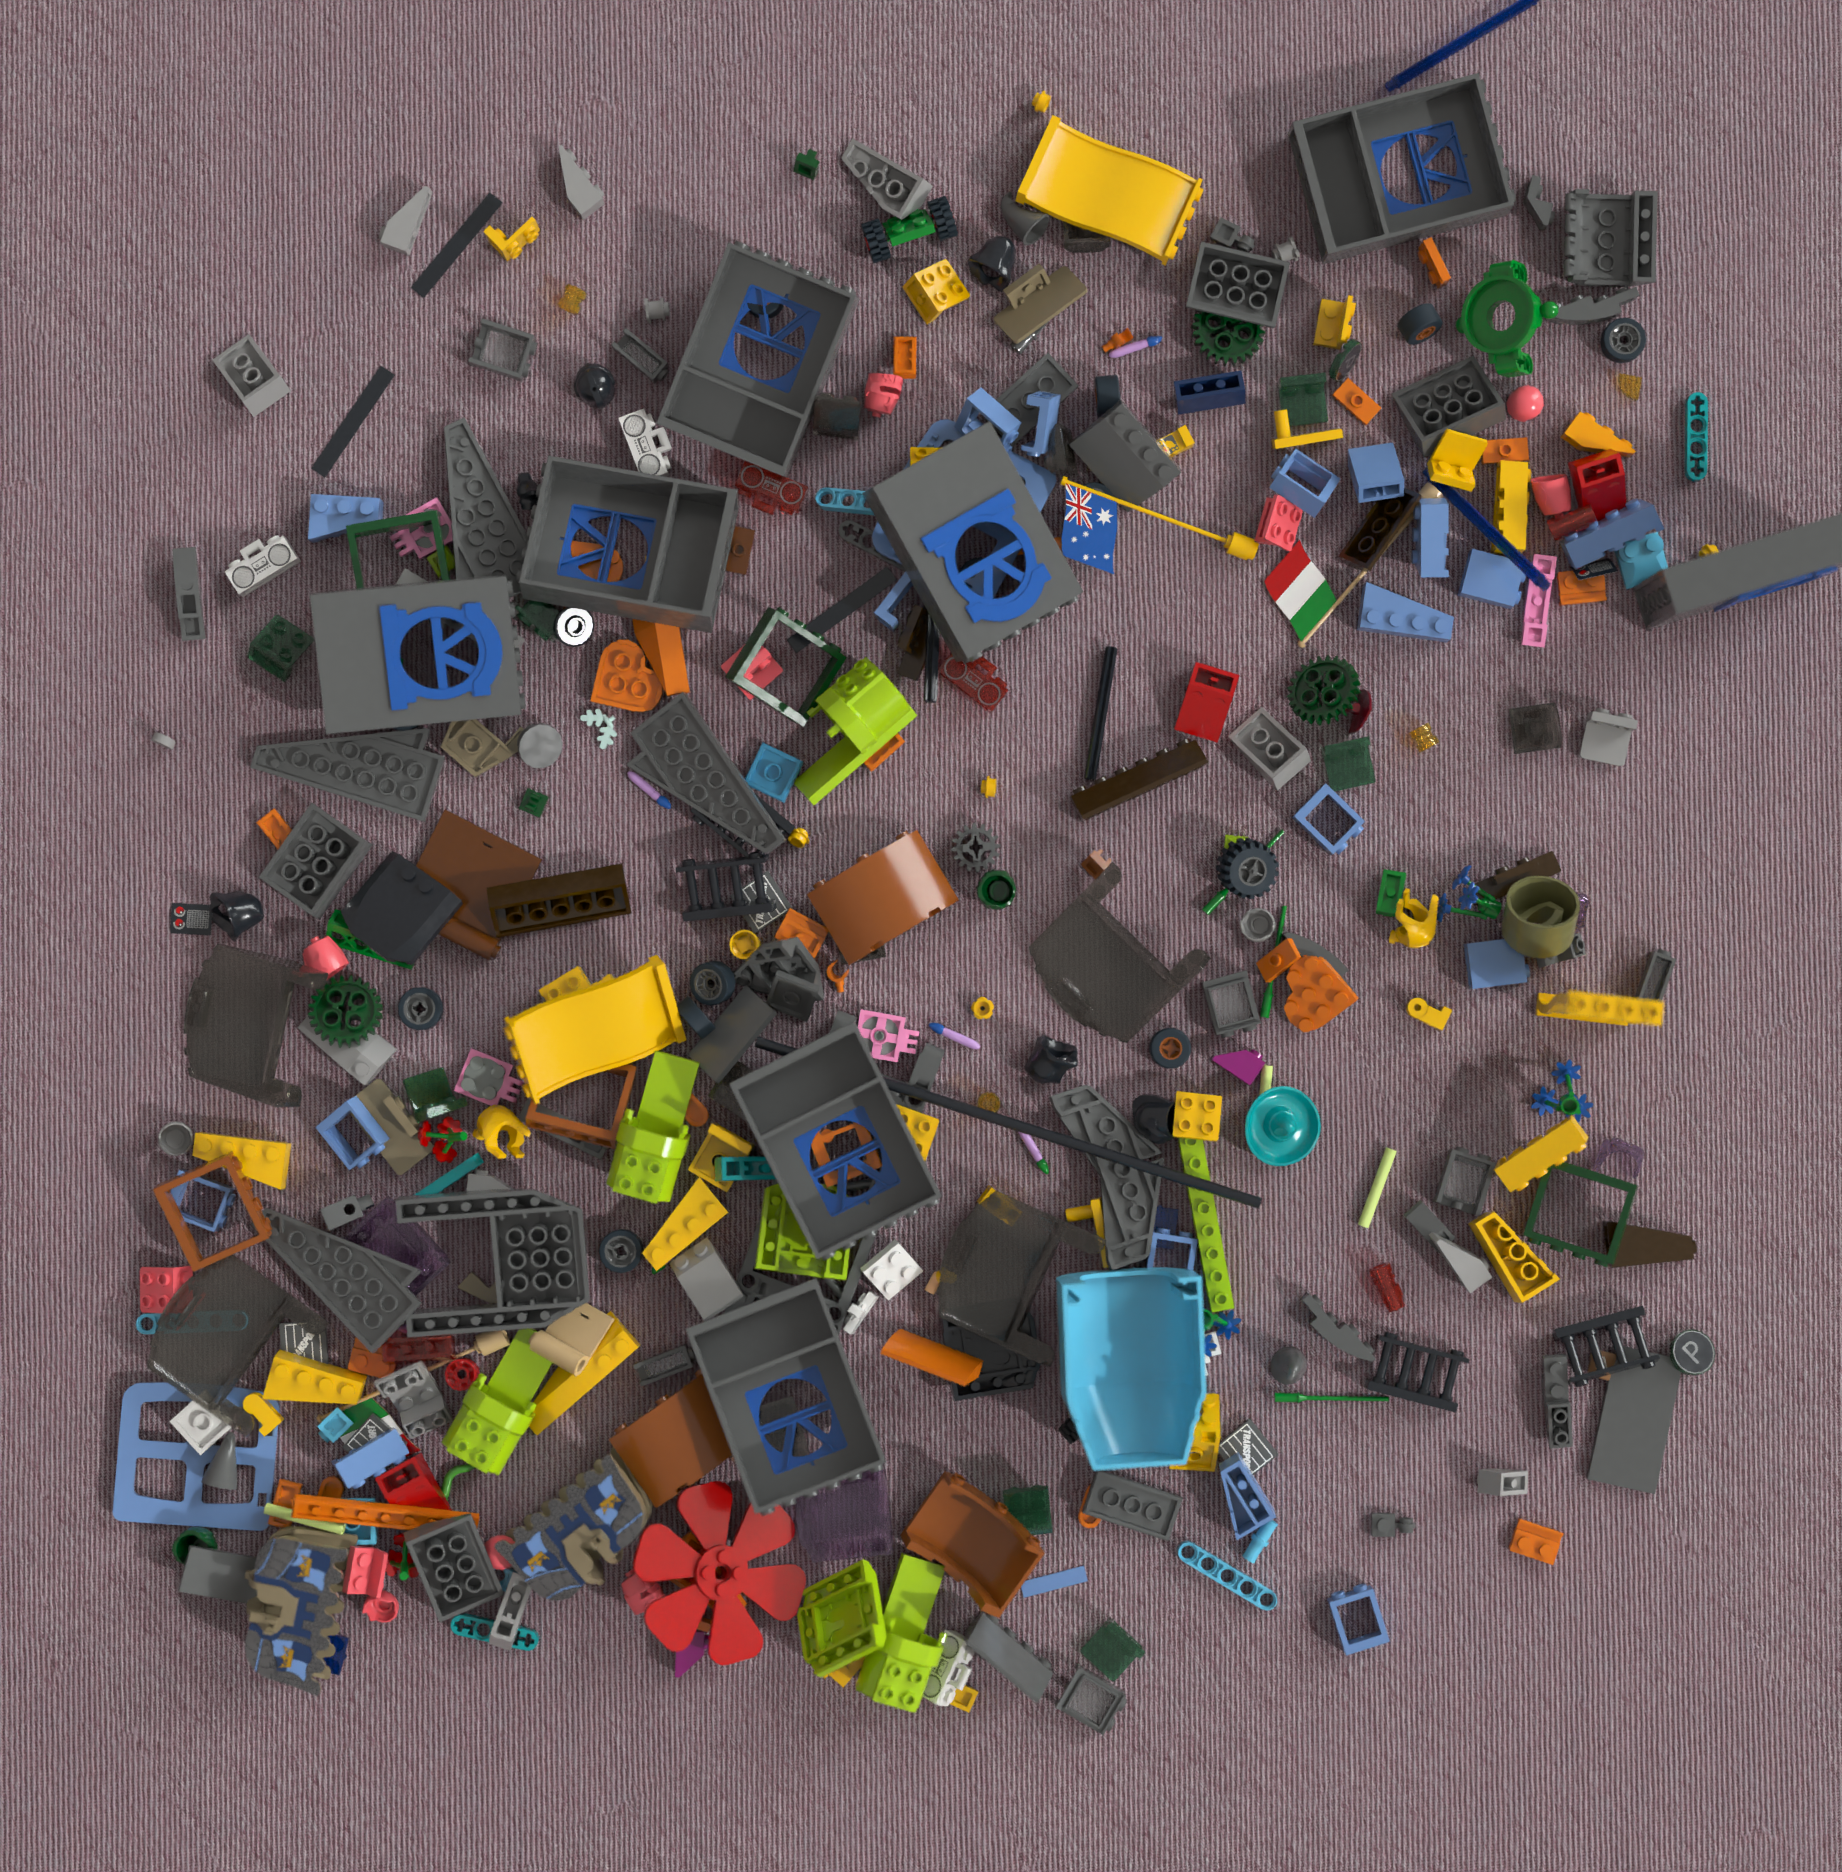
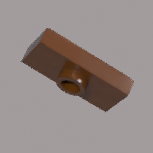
M735 526L726 572L746 576L755 530Z

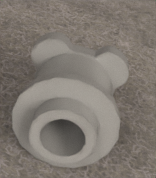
M1292 236L1283 244H1274V249L1271 250L1272 257L1282 261L1293 259L1296 262L1300 257Z
M644 298L648 324L653 319H663V321H666V316H670L669 303L664 302L663 298L659 301H648V298Z

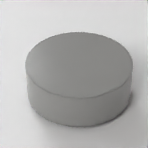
M158 732L154 733L151 739L154 743L170 750L173 749L176 743L175 740Z

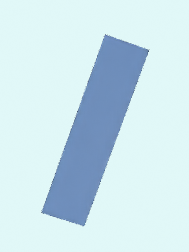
M1084 1566L1026 1580L1021 1589L1025 1598L1087 1582L1088 1579Z

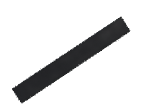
M489 192L411 288L424 298L503 202Z
M380 366L311 469L324 478L327 476L395 376L393 373Z
M885 567L807 624L806 630L810 633L815 631L820 635L824 634L897 579L889 568ZM797 633L787 639L796 653L811 643Z

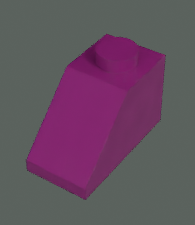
M1251 1049L1250 1052L1240 1050L1214 1055L1210 1059L1247 1085L1252 1084L1265 1064L1261 1060L1263 1056L1254 1049Z
M697 1629L689 1646L683 1651L676 1652L675 1677H681L704 1655L705 1649H708L709 1635H706V1632Z

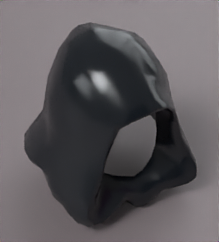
M995 236L990 238L977 253L969 257L968 266L971 275L978 278L982 285L991 284L997 291L1003 292L1011 281V271L1016 260V248L1007 237ZM982 265L992 268L1000 275L997 277L986 276Z
M238 890L226 894L214 892L210 895L211 904L208 910L213 913L212 921L225 931L233 941H236L242 932L254 927L264 918L263 905L252 894ZM221 904L224 905L227 911L223 914L218 909Z
M1042 1035L1037 1038L1035 1047L1024 1069L1035 1082L1040 1084H1059L1066 1071L1078 1065L1077 1047L1057 1042Z

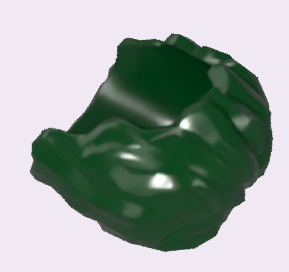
M992 869L984 873L976 886L977 896L981 904L985 908L1000 910L1010 906L1017 891L1014 879L1004 870Z
M199 1526L191 1527L184 1530L176 1538V1541L173 1542L172 1553L176 1561L184 1565L189 1545L217 1550L218 1546L213 1532Z

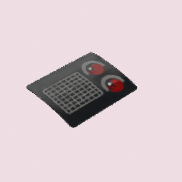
M1610 558L1593 561L1577 569L1572 566L1570 567L1578 580L1618 572Z
M172 903L170 932L173 934L211 935L212 913L208 910L209 905Z

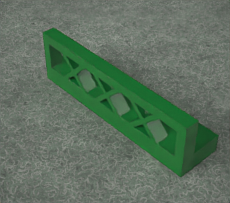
M334 910L328 921L326 936H330L340 948L412 970L414 964L409 965L406 962L399 961L389 962L366 945H357L354 941L356 938L352 936L341 911ZM332 933H340L344 939L334 938Z

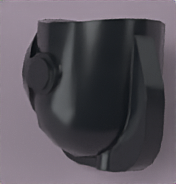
M586 363L582 368L580 367L575 377L574 390L578 398L581 397L584 403L590 407L602 409L614 398V385L616 382L613 374L607 368L596 363Z
M1143 1094L1135 1098L1132 1113L1134 1127L1137 1132L1156 1144H1163L1173 1139L1175 1102L1154 1094Z

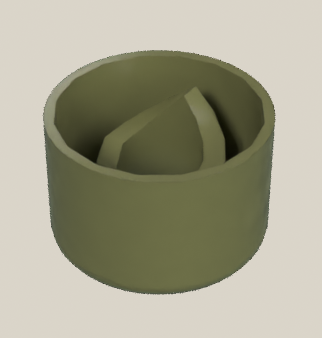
M1530 876L1514 883L1507 893L1501 926L1502 935L1507 944L1518 953L1531 958H1551L1566 951L1573 941L1580 909V901L1576 892L1566 883L1547 876Z

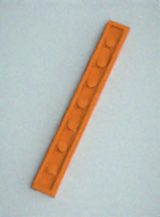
M295 1494L291 1518L412 1530L426 1523L469 1514V1512ZM471 1513L474 1523L478 1528L479 1513Z

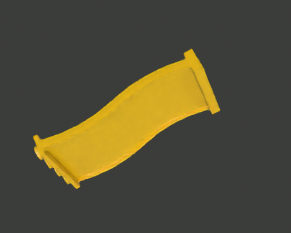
M1052 115L1019 187L1015 201L1023 205L1027 203L1050 216L1074 226L1127 243L1161 260L1162 265L1166 266L1168 259L1173 260L1178 247L1175 246L1177 239L1182 240L1187 229L1183 226L1185 221H1190L1195 211V208L1192 207L1193 202H1199L1204 189L1200 188L1203 179L1198 178L1196 180L1162 162L1091 138L1060 121L1061 118Z
M657 955L649 957V962L620 977L545 1001L513 1018L508 1016L504 1018L506 1027L503 1028L508 1041L511 1040L513 1046L510 1047V1052L514 1060L517 1059L519 1065L516 1066V1070L520 1079L524 1080L525 1084L522 1085V1089L526 1098L530 1097L535 1104H538L541 1097L570 1082L642 1059L673 1042L679 1044L686 1041L665 963Z
M1568 991V994L1559 993L1557 995L1538 993L1535 1015L1628 1026V1023L1662 1026L1664 1002Z

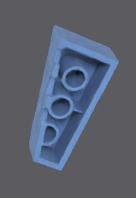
M1633 499L1625 504L1626 507L1619 511L1615 509L1606 513L1605 518L1602 520H1593L1587 523L1583 530L1579 532L1572 531L1564 536L1565 539L1559 543L1570 566L1577 569L1604 557V551L1606 550L1613 552L1624 548L1625 542L1628 540L1639 541L1646 538L1645 534L1650 530L1655 529L1656 532L1663 530L1664 527L1654 505L1641 499Z
M1366 582L1363 585L1357 630L1446 643L1451 640L1453 616Z

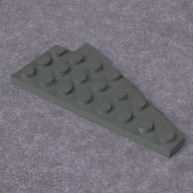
M685 692L679 694L631 732L642 752L627 763L628 767L765 854L771 853L786 841Z
M423 728L259 745L256 747L250 768L425 822L446 757L424 750L430 729Z
M265 1208L262 1211L264 1217L269 1218L273 1229L271 1230V1236L266 1239L268 1244L371 1353H375L422 1304L407 1288L422 1272L420 1269L270 1208ZM252 1222V1227L257 1231L254 1223Z

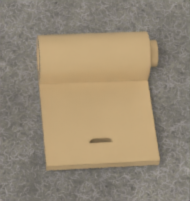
M585 1303L554 1321L547 1327L546 1331L534 1332L529 1339L530 1350L574 1376H578L586 1367L615 1319Z

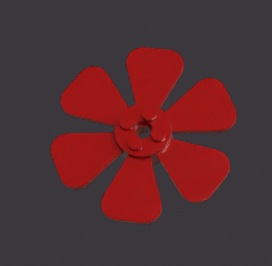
M710 1481L684 1489L677 1499V1508L680 1515L702 1548L695 1551L666 1526L651 1524L643 1530L633 1560V1570L639 1579L648 1582L689 1577L691 1585L651 1602L644 1611L645 1625L668 1650L678 1652L683 1651L689 1646L709 1600L713 1599L714 1606L708 1640V1655L714 1663L729 1665L755 1657L763 1646L761 1632L737 1595L742 1592L772 1618L778 1621H787L792 1619L799 1609L805 1588L806 1576L801 1567L795 1564L748 1568L747 1561L789 1543L795 1534V1524L780 1505L774 1507V1512L761 1516L760 1512L755 1514L750 1502L731 1546H726L732 1506V1491L722 1481ZM719 1566L721 1568V1574L718 1578H716L715 1569Z

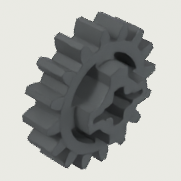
M973 823L972 829L965 825L964 833L956 832L959 839L952 840L953 843L957 844V847L951 848V851L957 852L954 860H961L960 867L966 864L968 872H970L972 867H975L977 873H979L982 866L985 870H988V863L995 864V861L992 859L993 856L999 857L1000 855L995 851V849L1001 847V844H995L999 837L998 835L993 837L990 835L993 831L992 828L985 831V824L977 828L976 823ZM979 833L985 835L990 842L982 841L979 838ZM968 834H971V840L967 844L961 845L962 840ZM974 837H976L978 845L982 846V849L978 852V858H976L974 850L969 849V847L973 846ZM991 851L989 857L981 862L982 854ZM962 853H968L973 858V863L967 861Z

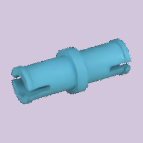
M1271 1520L1262 1525L1256 1534L1253 1533L1251 1536L1252 1541L1242 1554V1557L1251 1563H1255L1262 1549L1268 1546V1540L1274 1529L1278 1526V1523Z

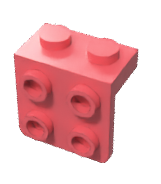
M191 1266L141 1267V1312L165 1314L192 1312L193 1270Z

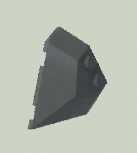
M798 937L763 943L733 972L735 983L741 986L746 985L755 992L769 995L777 970L819 985L820 988L815 1001L824 999L819 965Z

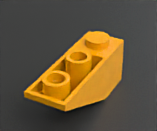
M1580 411L1560 437L1579 451L1599 453L1612 449L1619 452L1622 457H1631L1636 452L1629 441L1623 438L1620 440L1614 436L1612 429L1605 425L1600 426L1595 422L1596 419L1587 412L1582 413Z

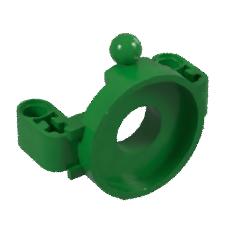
M1515 260L1491 264L1489 272L1483 273L1484 280L1476 284L1467 295L1462 307L1461 317L1455 323L1456 330L1461 334H1465L1468 341L1475 348L1488 353L1489 364H1495L1497 374L1507 378L1530 375L1533 371L1532 358L1529 354L1521 352V348L1529 342L1536 328L1541 326L1543 318L1553 319L1556 317L1559 310L1558 306L1553 301L1541 303L1540 298L1526 284L1528 275L1524 264ZM1510 302L1515 310V319L1508 329L1497 331L1492 321L1493 313L1500 304Z

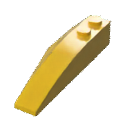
M612 1311L608 1312L607 1315L615 1320L584 1370L578 1376H574L558 1366L533 1403L536 1404V1408L533 1412L536 1415L529 1427L536 1435L541 1433L640 1346V1343Z

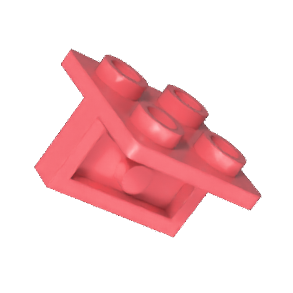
M1274 495L1273 498L1267 497L1254 541L1291 551L1303 510L1280 495Z
M744 646L721 665V669L726 674ZM762 646L743 677L764 689L783 672V669L774 660L769 651ZM737 685L749 700L754 698L753 695Z
M371 1545L350 1546L342 1592L346 1594H367L373 1598H380L384 1587L385 1570L388 1565V1553Z

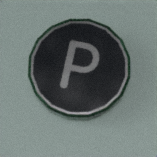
M1356 339L1346 342L1343 347L1345 350L1342 354H1337L1329 370L1332 380L1340 382L1356 363L1362 349L1361 342Z
M1693 1329L1683 1331L1676 1335L1670 1343L1671 1362L1677 1370L1685 1375H1701L1708 1371L1714 1363V1345L1710 1338L1701 1331Z

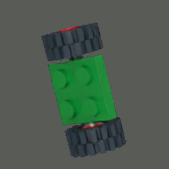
M946 196L928 201L931 218L925 209H917L902 220L896 216L889 218L887 222L882 223L883 228L879 218L862 223L864 240L873 263L891 258L887 243L889 241L893 247L935 232L940 241L958 236L953 213Z

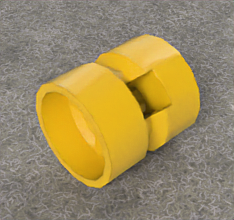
M749 930L737 931L731 937L729 944L733 955L742 960H746L761 946L757 935Z

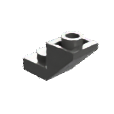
M1532 175L1527 184L1523 203L1539 230L1544 231L1548 225H1552L1555 212L1552 211L1553 203L1537 200L1541 196L1543 185H1540L1541 177Z
M1574 934L1571 945L1563 953L1551 958H1536L1538 967H1545L1586 955L1585 944L1581 934Z
M1421 1200L1404 1214L1406 1219L1438 1253L1440 1252L1428 1235L1429 1233L1433 1232L1451 1242L1455 1239L1454 1235Z

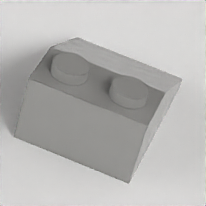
M250 334L212 360L253 417L291 391Z
M1262 707L1228 736L1237 749L1277 791L1311 761L1307 748Z
M707 1237L669 1263L704 1321L710 1320L744 1296L719 1251Z

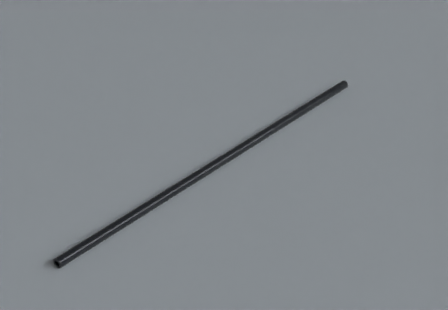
M759 1036L755 1043L756 1048L781 1056L797 1050V1048ZM882 1076L890 1091L1257 1209L1260 1208L1261 1197Z

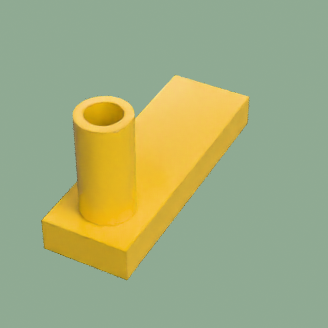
M1287 409L1273 411L1277 438L1271 439L1274 449L1343 438L1342 429L1340 428L1291 436Z
M1102 1197L1093 1198L1090 1200V1205L1066 1209L1068 1222L1094 1218L1103 1268H1107Z

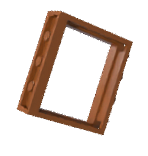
M629 1063L603 1071L626 1077L611 1131L536 1112L538 1104H535L532 1099L525 1118L526 1127L615 1149L617 1132L627 1109L636 1078L637 1067Z
M232 1151L164 1181L153 1189L193 1272L264 1241L272 1234L271 1230L273 1229L270 1225V1220L268 1217L265 1218L261 1211L263 1209L262 1203L258 1197H254L251 1191L253 1189L249 1177H245L241 1170L243 1168L242 1162L238 1160L237 1156H234ZM226 1165L258 1234L203 1258L170 1189Z

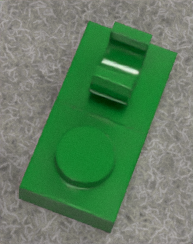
M1383 870L1376 914L1395 917L1397 902L1403 896L1406 873Z

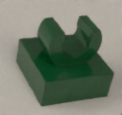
M811 149L808 150L806 155L799 152L795 160L793 172L814 181L818 174L820 163L815 158L818 152Z
M527 788L519 809L541 818L549 797Z

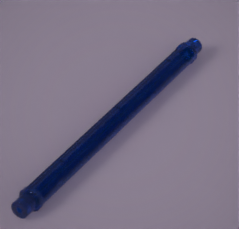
M1518 0L1396 76H1392L1391 80L1384 83L1387 91L1391 92L1396 88H1401L1402 85L1510 19L1537 5V2L1540 0Z
M1428 467L1424 469L1423 474L1428 478L1427 481L1432 483L1535 586H1539L1543 591L1550 587L1551 583L1546 579V576L1524 557L1455 488L1431 481Z

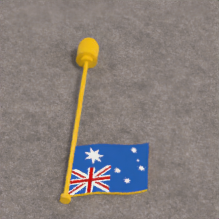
M1066 476L1062 477L1060 484L1065 486L1066 511L1061 540L1062 553L1067 558L1114 574L1113 552L1117 533V503L1224 542L1223 547L1227 548V554L1243 560H1253L1256 555L1259 543L1254 542L1253 538L1237 532H1233L1232 536L1228 534L1224 538L1067 480L1068 477Z

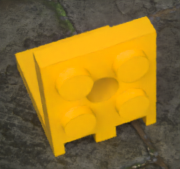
M714 1122L708 1129L709 1133L688 1170L723 1191L728 1192L734 1181H715L713 1157L715 1155H722L723 1157H748L755 1144L748 1142L734 1132Z
M1206 1393L1205 1399L1202 1401L1200 1408L1202 1415H1200L1199 1421L1196 1422L1187 1463L1169 1465V1469L1215 1472L1220 1443L1219 1394Z

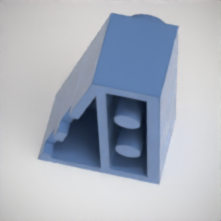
M311 494L308 540L316 543L331 537L335 538L347 533L346 525L383 519L384 502L380 498Z
M1421 498L1413 509V518L1417 520V525L1412 530V540L1416 542L1415 550L1411 552V562L1415 564L1421 577H1449V570L1445 568L1446 555H1449V548H1446L1447 534L1449 533V504L1445 498Z
M393 1427L369 1440L368 1443L361 1447L349 1451V1454L339 1460L337 1458L332 1460L331 1463L343 1484L348 1489L350 1487L356 1489L366 1483L364 1479L371 1475L377 1477L386 1471L385 1467L389 1464L397 1465L406 1459L405 1455L409 1451L396 1428Z
M1239 1452L1219 1463L1237 1541L1276 1518L1273 1506Z

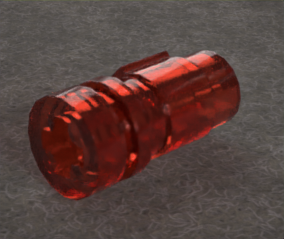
M1590 504L1572 510L1566 515H1558L1556 519L1546 520L1555 541L1562 539L1563 535L1565 537L1569 536V533L1572 531L1579 532L1588 528L1589 524L1597 521Z
M1384 1262L1370 1268L1368 1271L1371 1278H1374V1285L1378 1286V1291L1387 1311L1393 1312L1405 1306L1402 1299L1404 1295L1399 1283H1396L1394 1280L1395 1274L1391 1272L1393 1269L1390 1262Z

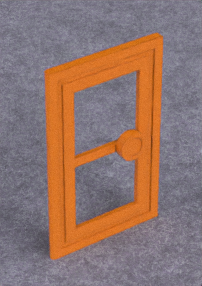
M853 1122V1124L835 1131L825 1129L821 1134L818 1132L812 1141L811 1147L819 1167L830 1162L823 1142L829 1143L834 1139L835 1135L855 1128L862 1146L873 1140L870 1131L862 1125ZM877 1149L865 1154L866 1159L863 1160L864 1163L873 1169L882 1167ZM850 1165L848 1166L847 1180L864 1174ZM833 1170L823 1175L827 1187L838 1183V1170Z

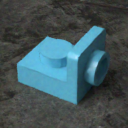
M337 1407L317 1426L321 1430L318 1434L327 1443L330 1440L335 1443L354 1423Z

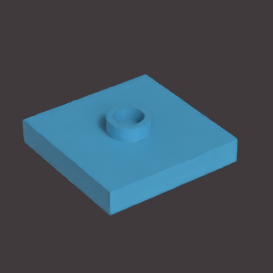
M762 742L745 780L751 788L785 803L804 762Z

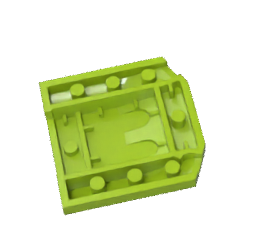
M779 1183L764 1188L755 1269L832 1280H846L850 1248L844 1250L841 1247L835 1250L836 1255L824 1261L822 1257L816 1259ZM821 1184L829 1192L837 1193L836 1186L827 1187L826 1184Z
M862 1559L803 1590L802 1595L805 1596L803 1607L798 1609L797 1614L804 1660L815 1670L813 1673L816 1676L823 1677L883 1647L887 1638L877 1575L869 1561Z

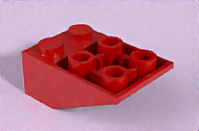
M1608 449L1568 463L1583 528L1593 520H1602L1605 518V514L1617 509L1619 511L1626 507L1625 473L1619 452Z
M1195 662L1174 730L1218 743L1240 675Z
M422 1453L375 1478L389 1504L452 1511Z

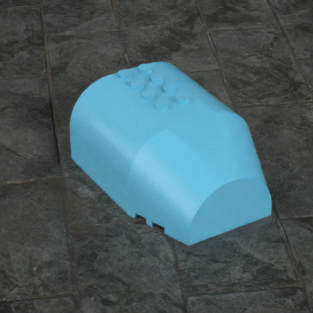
M1170 1267L1084 1271L1058 1276L1056 1278L1061 1395L1092 1469L1107 1470L1186 1464L1194 1438L1193 1433L1196 1422L1199 1421L1202 1401H1204L1206 1396L1202 1276L1193 1270Z

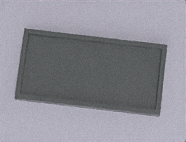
M1623 1346L1628 1362L1641 1359L1638 1349ZM1649 1352L1650 1356L1658 1354L1654 1352ZM1659 1354L1660 1359L1655 1363V1367L1642 1370V1367H1637L1611 1374L1610 1380L1606 1383L1586 1477L1588 1480L1652 1494L1656 1493L1682 1371L1675 1357ZM1617 1357L1614 1366L1619 1365Z

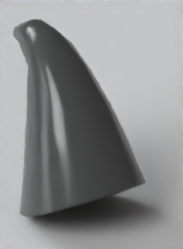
M1011 192L1002 197L1000 207L1009 227L1024 245L1029 246L1037 242L1048 227L1049 215L1024 209L1014 204Z
M1292 1346L1281 1348L1272 1357L1270 1364L1271 1373L1282 1384L1296 1383L1304 1376L1307 1369V1360L1304 1353Z
M228 1432L201 1480L203 1484L222 1489H237L235 1434L233 1432Z

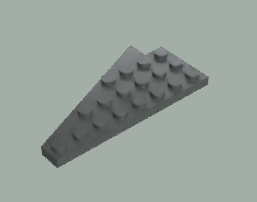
M464 417L444 426L455 578L507 574V579H512L513 594H509V598L521 593L519 582L516 581L518 569H522L524 563L521 560L522 550L528 546L529 540L526 539V532Z

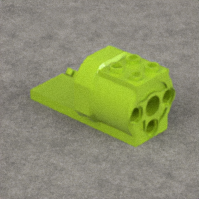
M867 657L857 661L849 672L840 676L834 685L829 687L815 700L818 706L816 708L812 707L807 711L808 715L812 718L822 709L834 724L826 733L832 738L840 731L845 737L795 780L794 785L815 805L918 716L898 689Z
M655 1051L637 1118L632 1117L633 1110L626 1109L616 1136L617 1145L606 1184L613 1189L612 1191L656 1204L658 1202H670L680 1164L686 1154L691 1136L687 1133L688 1126L683 1125L700 1062L662 1051Z
M532 1328L518 1330L487 1385L484 1384L487 1376L482 1373L479 1374L476 1379L477 1381L471 1384L462 1400L463 1405L441 1442L447 1448L446 1451L486 1474L489 1472L500 1475L521 1436L527 1431L536 1415L533 1412L536 1404L531 1401L553 1364L530 1350L529 1339L534 1332H537Z
M901 1553L882 1608L887 1639L882 1648L865 1656L855 1685L858 1692L870 1697L872 1701L914 1713L919 1708L933 1667L938 1666L944 1649L942 1642H945L947 1638V1633L945 1632L940 1633L938 1640L923 1634L945 1572L943 1564L907 1553Z

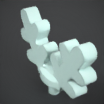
M596 709V715H594L592 710H587V715L580 716L581 721H587L588 726H592L594 721H596L595 725L599 727L605 721L607 727L600 728V732H604V735L598 736L597 740L601 741V749H606L607 745H613L614 742L610 736H617L613 729L612 721L616 719L613 715L609 718L606 714L603 715L600 709Z

